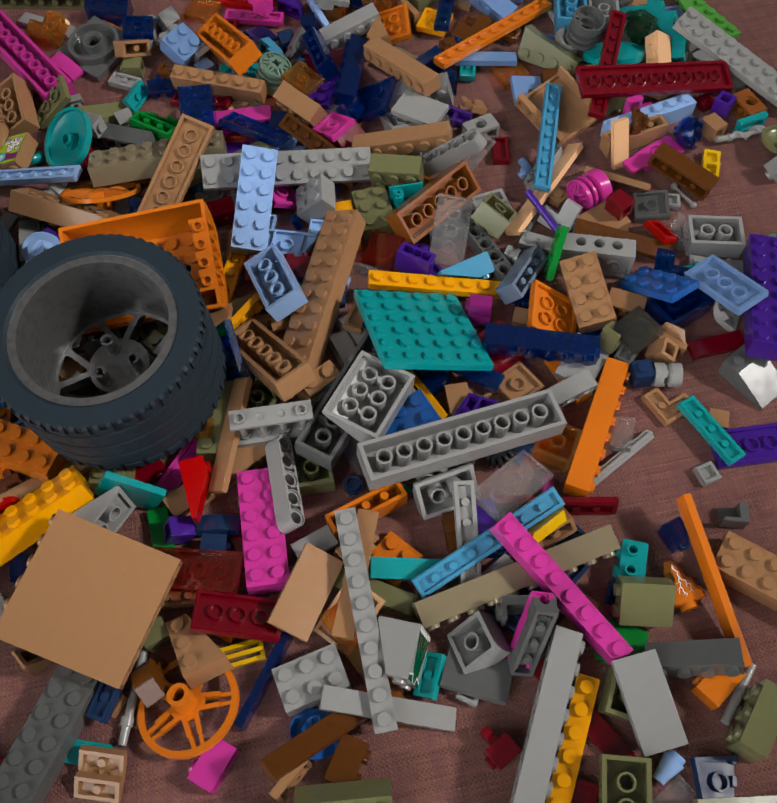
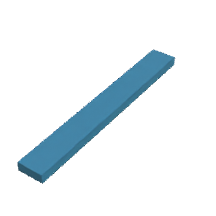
M546 83L532 188L547 193L551 189L562 86L552 83Z
M553 486L512 514L528 530L564 506L565 503ZM490 528L411 579L422 599L503 546L489 531Z

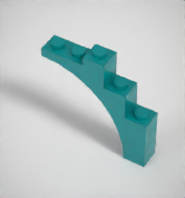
M647 0V4L619 8L620 12L627 14L626 20L635 23L640 22L646 25L641 15L642 11L652 16V19L647 16L652 22L657 19L654 30H659L670 36L671 62H687L690 41L672 28L678 21L676 11L665 12L664 0ZM633 12L636 14L634 20L630 17ZM648 21L647 25L649 24L652 28L653 23Z

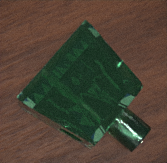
M645 9L629 10L626 12L627 23L624 29L625 33L632 43L645 46V37L654 32L658 19Z

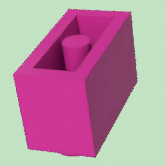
M221 740L212 749L202 754L198 760L195 759L188 769L189 775L187 779L215 795L240 751L224 740Z

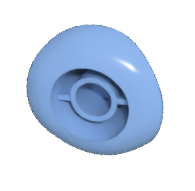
M47 232L30 234L22 244V254L25 262L27 260L30 261L45 250L60 244V241L55 235Z

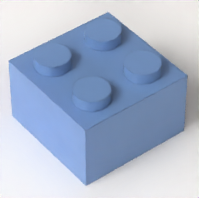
M182 22L161 39L160 50L175 64L189 66L193 62L195 53L205 43Z

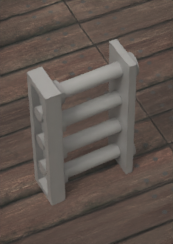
M311 399L228 411L230 431H240L237 448L267 444L281 434L286 435L290 440H297L308 421L314 420Z

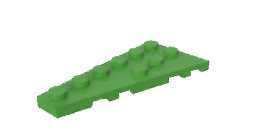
M674 0L680 4L679 8L681 11L686 12L691 6L716 26L723 29L732 38L736 39L740 36L741 32L736 26L729 23L725 17L718 14L704 0Z

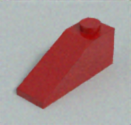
M203 455L178 462L191 518L195 524H199L210 484L209 473L212 472L210 462L205 461Z

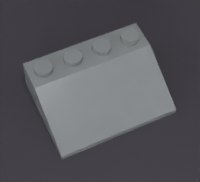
M361 350L322 410V414L359 442L385 436L413 389L415 375L403 369H383L379 358Z

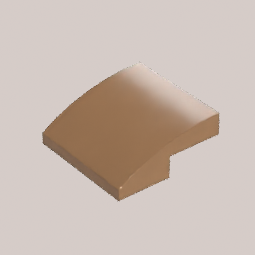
M82 745L79 749L78 772L74 776L73 797L120 803L125 781L128 751Z

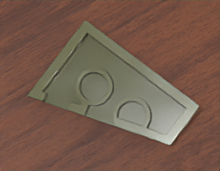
M60 74L56 78L58 80L56 87L52 86L49 91L51 94L48 101L44 100L37 113L39 126L42 130H45L56 114L71 101L65 77Z

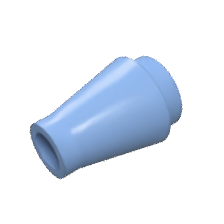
M673 749L667 752L664 751L652 776L664 786L666 782L684 769L683 765L686 761Z

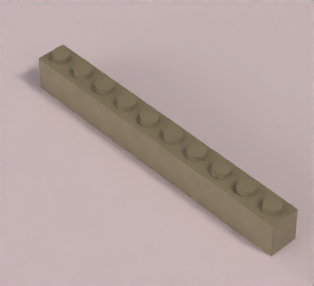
M609 524L545 551L567 575L577 571L576 566L584 564L587 567L597 563L596 558L600 556L603 559H607L616 555L614 551L621 547ZM514 562L412 603V607L419 624H422L424 628L431 631L441 627L439 622L447 619L448 623L460 619L459 614L467 611L468 615L481 610L479 606L487 603L488 607L500 602L499 598L501 596L519 595L520 589L526 587L528 591L538 587V585L518 562Z

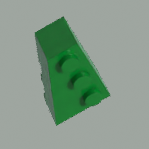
M140 110L129 118L131 128L152 131L156 141L165 138L171 139L179 122V119H173V116L170 115L166 118L160 117L158 113Z

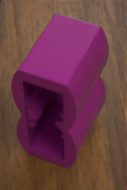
M470 294V299H466L465 313L472 326L489 328L493 296Z

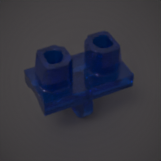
M156 74V79L147 80L146 94L151 95L152 99H158L160 94H166L168 98L174 96L175 89L171 79L161 78L160 74Z

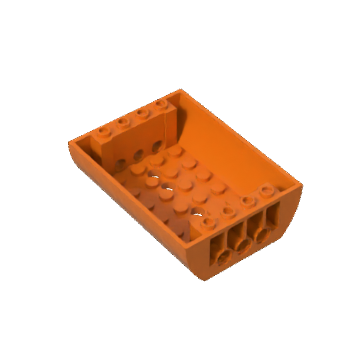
M203 199L58 228L60 244L75 238L97 234H121L124 236H134L137 239L142 238L146 242H153L155 246H161L164 251L172 253V256L178 258L179 262L184 266H191L190 274L202 295L208 311L225 308L226 304H228L229 296L217 229L208 206ZM119 316L105 320L104 323L111 331L128 328L133 316ZM146 316L143 324L157 322L158 320ZM94 326L83 335L88 336L103 333V331L98 326Z

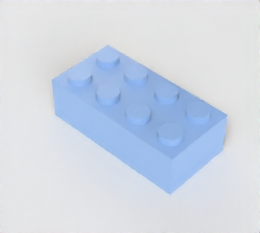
M274 243L244 263L266 311L277 322L308 302L284 255Z

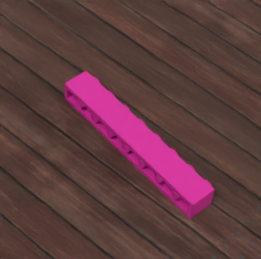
M511 512L504 515L489 529L543 592L556 595L558 609L580 633H583V637L608 665H611L610 661L628 656L633 648Z

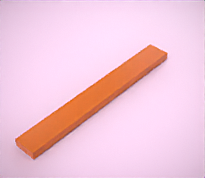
M690 493L683 494L676 499L724 637L740 639L744 667L752 666L751 657L692 495Z

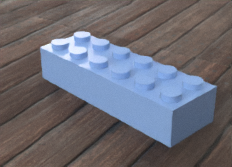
M245 144L242 146L231 253L256 255L267 247L278 150Z

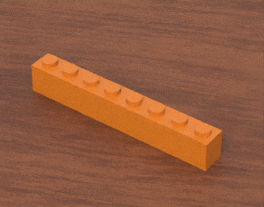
M607 357L598 382L599 386L595 391L562 493L574 497H587L588 494H593L596 486L593 479L594 477L598 478L601 466L598 463L599 460L603 461L606 454V449H603L604 444L608 445L612 434L608 431L609 428L613 429L616 422V417H613L614 412L618 413L621 405L618 399L619 397L623 398L626 389L623 383L628 382L631 373L627 371L629 363Z

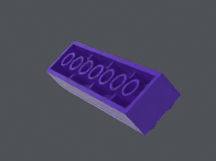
M750 233L743 250V274L767 289L769 294L768 297L744 312L745 356L777 361V237Z

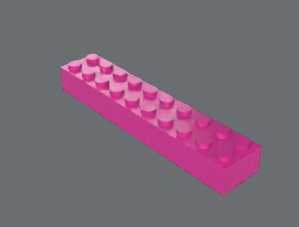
M0 9V57L19 77L29 83V87L43 102L44 100L48 101L51 94L49 91L52 86L56 87L58 83L56 78L59 74L65 77L70 96L77 94L72 81Z

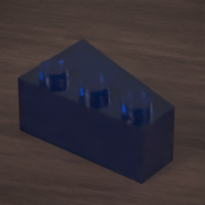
M131 0L84 1V9L88 20L96 16L118 27L125 25L127 28L132 29L134 9Z

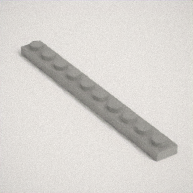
M352 507L334 511L375 735L398 730L389 679L385 670L381 638L356 509Z

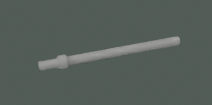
M143 646L138 656L136 668L147 660L148 650L145 646ZM132 684L125 714L121 717L119 725L121 726L117 745L123 747L127 746L130 729L133 728L135 722L133 716L138 695Z

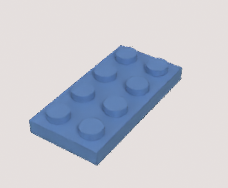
M714 254L684 273V277L699 280L700 290L737 316L768 297L769 294L767 289Z

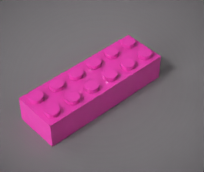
M268 468L236 472L248 595L256 596L281 592L290 574L285 534L278 529L276 524Z

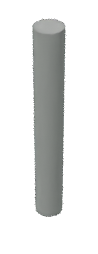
M754 663L752 666L745 667L744 672L746 675L736 686L720 719L725 725L730 724L757 667Z

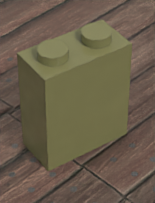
M617 575V583L613 585V594L616 597L615 604H612L611 607L612 617L615 618L619 625L672 628L676 592L675 583L670 578Z

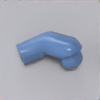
M522 157L518 160V164L521 166L518 176L521 179H525L532 170V166Z

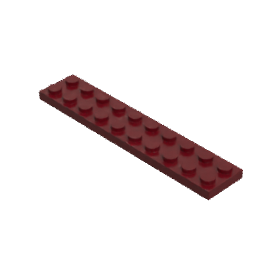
M724 60L576 66L574 70L581 99L635 95L721 92L722 90L731 92L734 88L727 62Z

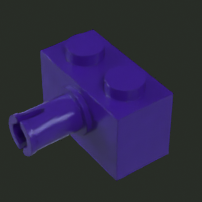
M403 242L397 250L394 268L406 273L430 275L433 271L436 254L429 252L430 248L427 244L425 247L424 243L417 247Z

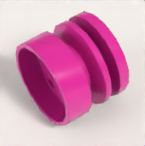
M593 168L582 174V176L570 181L566 187L567 197L583 207L580 213H584L606 201L607 196L613 192L609 178L603 171L597 168Z

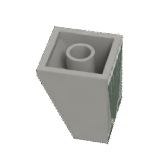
M379 616L378 624L386 674L391 678L392 683L398 685V689L410 691L411 688L418 689L431 638L422 624Z

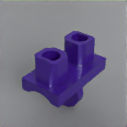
M449 106V110L442 121L449 120L452 127L458 126L462 128V123L471 120L472 113L455 106Z

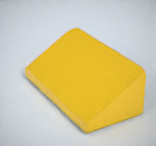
M562 509L556 510L527 531L539 543L567 521L565 511Z

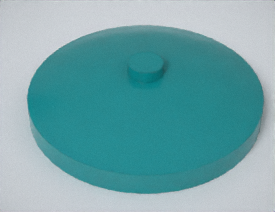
M621 41L616 65L637 64L646 59L645 47ZM603 42L596 43L592 49L583 51V59L588 63L598 65Z
M73 106L66 107L59 111L51 121L44 144L45 158L50 167L81 165L85 160L92 141V124L85 111Z

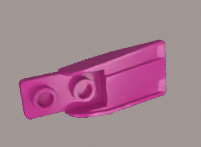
M666 135L641 149L634 156L624 160L622 165L632 174L642 169L646 172L655 170L647 165V163L662 142L667 143L682 154L685 150L669 135Z

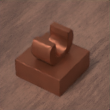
M10 469L2 472L4 478L0 480V488L6 492L25 482V480L17 472L12 473Z

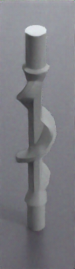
M755 125L749 128L747 132L734 131L726 135L716 136L715 143L730 142L735 138L748 140L751 135L762 134L765 127L763 125Z

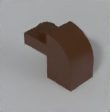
M150 658L132 672L131 680L134 690L147 708L164 697L171 687V684L162 673L168 666L164 658L157 663Z

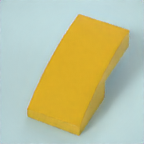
M704 149L701 166L719 177L721 165V151Z

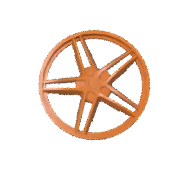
M129 181L112 184L107 187L94 188L93 183L89 182L67 188L60 193L61 200L67 203H95V207L114 212L112 201L139 193L141 185L139 182ZM135 187V189L131 191L127 190L128 188Z
M177 659L168 664L162 671L163 675L179 666ZM229 670L224 673L230 684V692L212 691L201 693L204 683L193 689L190 688L187 682L186 685L184 683L171 684L167 695L162 697L171 706L155 721V724L149 730H147L145 723L146 706L140 699L137 717L138 727L147 746L158 755L174 760L194 758L216 746L230 730L239 708V687L232 671ZM231 698L229 701L205 704L207 700ZM230 705L228 715L222 726L209 740L204 742L199 712ZM194 720L200 740L199 746H197L190 724ZM182 721L192 749L183 751L169 750L159 746L155 741Z

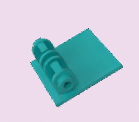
M423 182L390 186L389 201L392 210L423 188Z

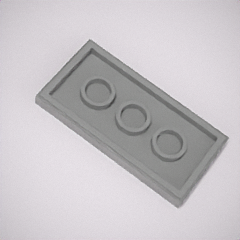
M656 649L610 661L642 757L689 744Z

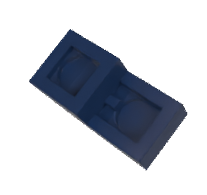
M230 514L201 516L200 523L196 524L195 532L198 537L202 536V533L227 534L228 536L241 533L240 516Z

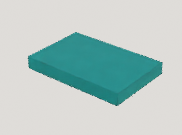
M105 471L96 485L94 493L102 495L115 486H119L135 506L152 510L163 500L167 490Z

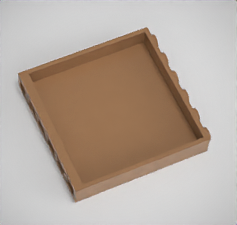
M58 509L57 513H54L49 520L47 532L40 536L35 554H31L26 563L27 569L23 575L18 577L13 595L9 596L3 605L4 611L0 617V640L123 690L183 562L176 557Z

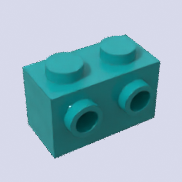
M623 538L619 544L621 548L614 551L616 554L614 557H617V564H614L612 568V577H615L614 583H617V575L645 577L649 544Z

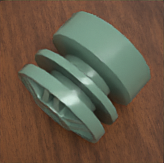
M266 52L260 57L254 78L265 80L268 91L267 95L273 96L283 80L288 83L292 72V65L284 55L277 52Z

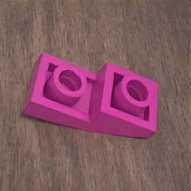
M60 51L50 58L73 82L84 74V71L74 61Z

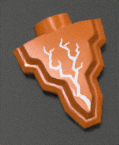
M672 560L663 563L664 578H670L676 585L674 609L680 608L682 613H686L698 608L697 601L707 597L702 586L696 585L692 578L685 576L681 568Z

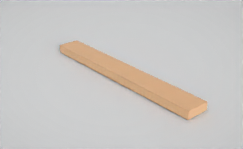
M582 143L568 144L563 150V155L553 167L549 193L539 190L533 191V194L542 205L584 148ZM527 199L517 216L506 228L505 233L507 236L521 235L523 229L525 230L538 212L529 199Z

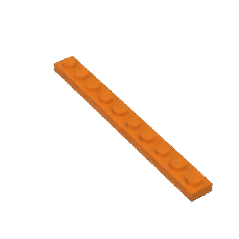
M547 0L533 1L433 57V63L445 70L552 9V3Z

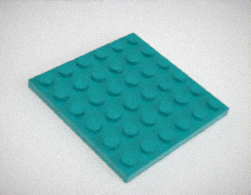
M367 289L354 291L353 297L383 369L492 371L494 364L457 296L453 294L440 295L436 293H407L402 291H370Z

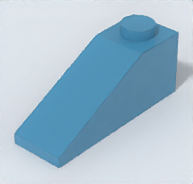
M486 251L443 269L435 275L485 280L490 278V273L496 270Z

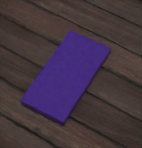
M777 422L724 429L746 453L744 458L731 466H728L710 446L717 470L777 462Z

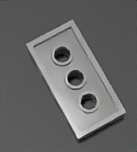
M567 233L559 261L596 251L603 276L623 279L626 275L630 274L634 264L636 240ZM559 262L557 266V271H560Z

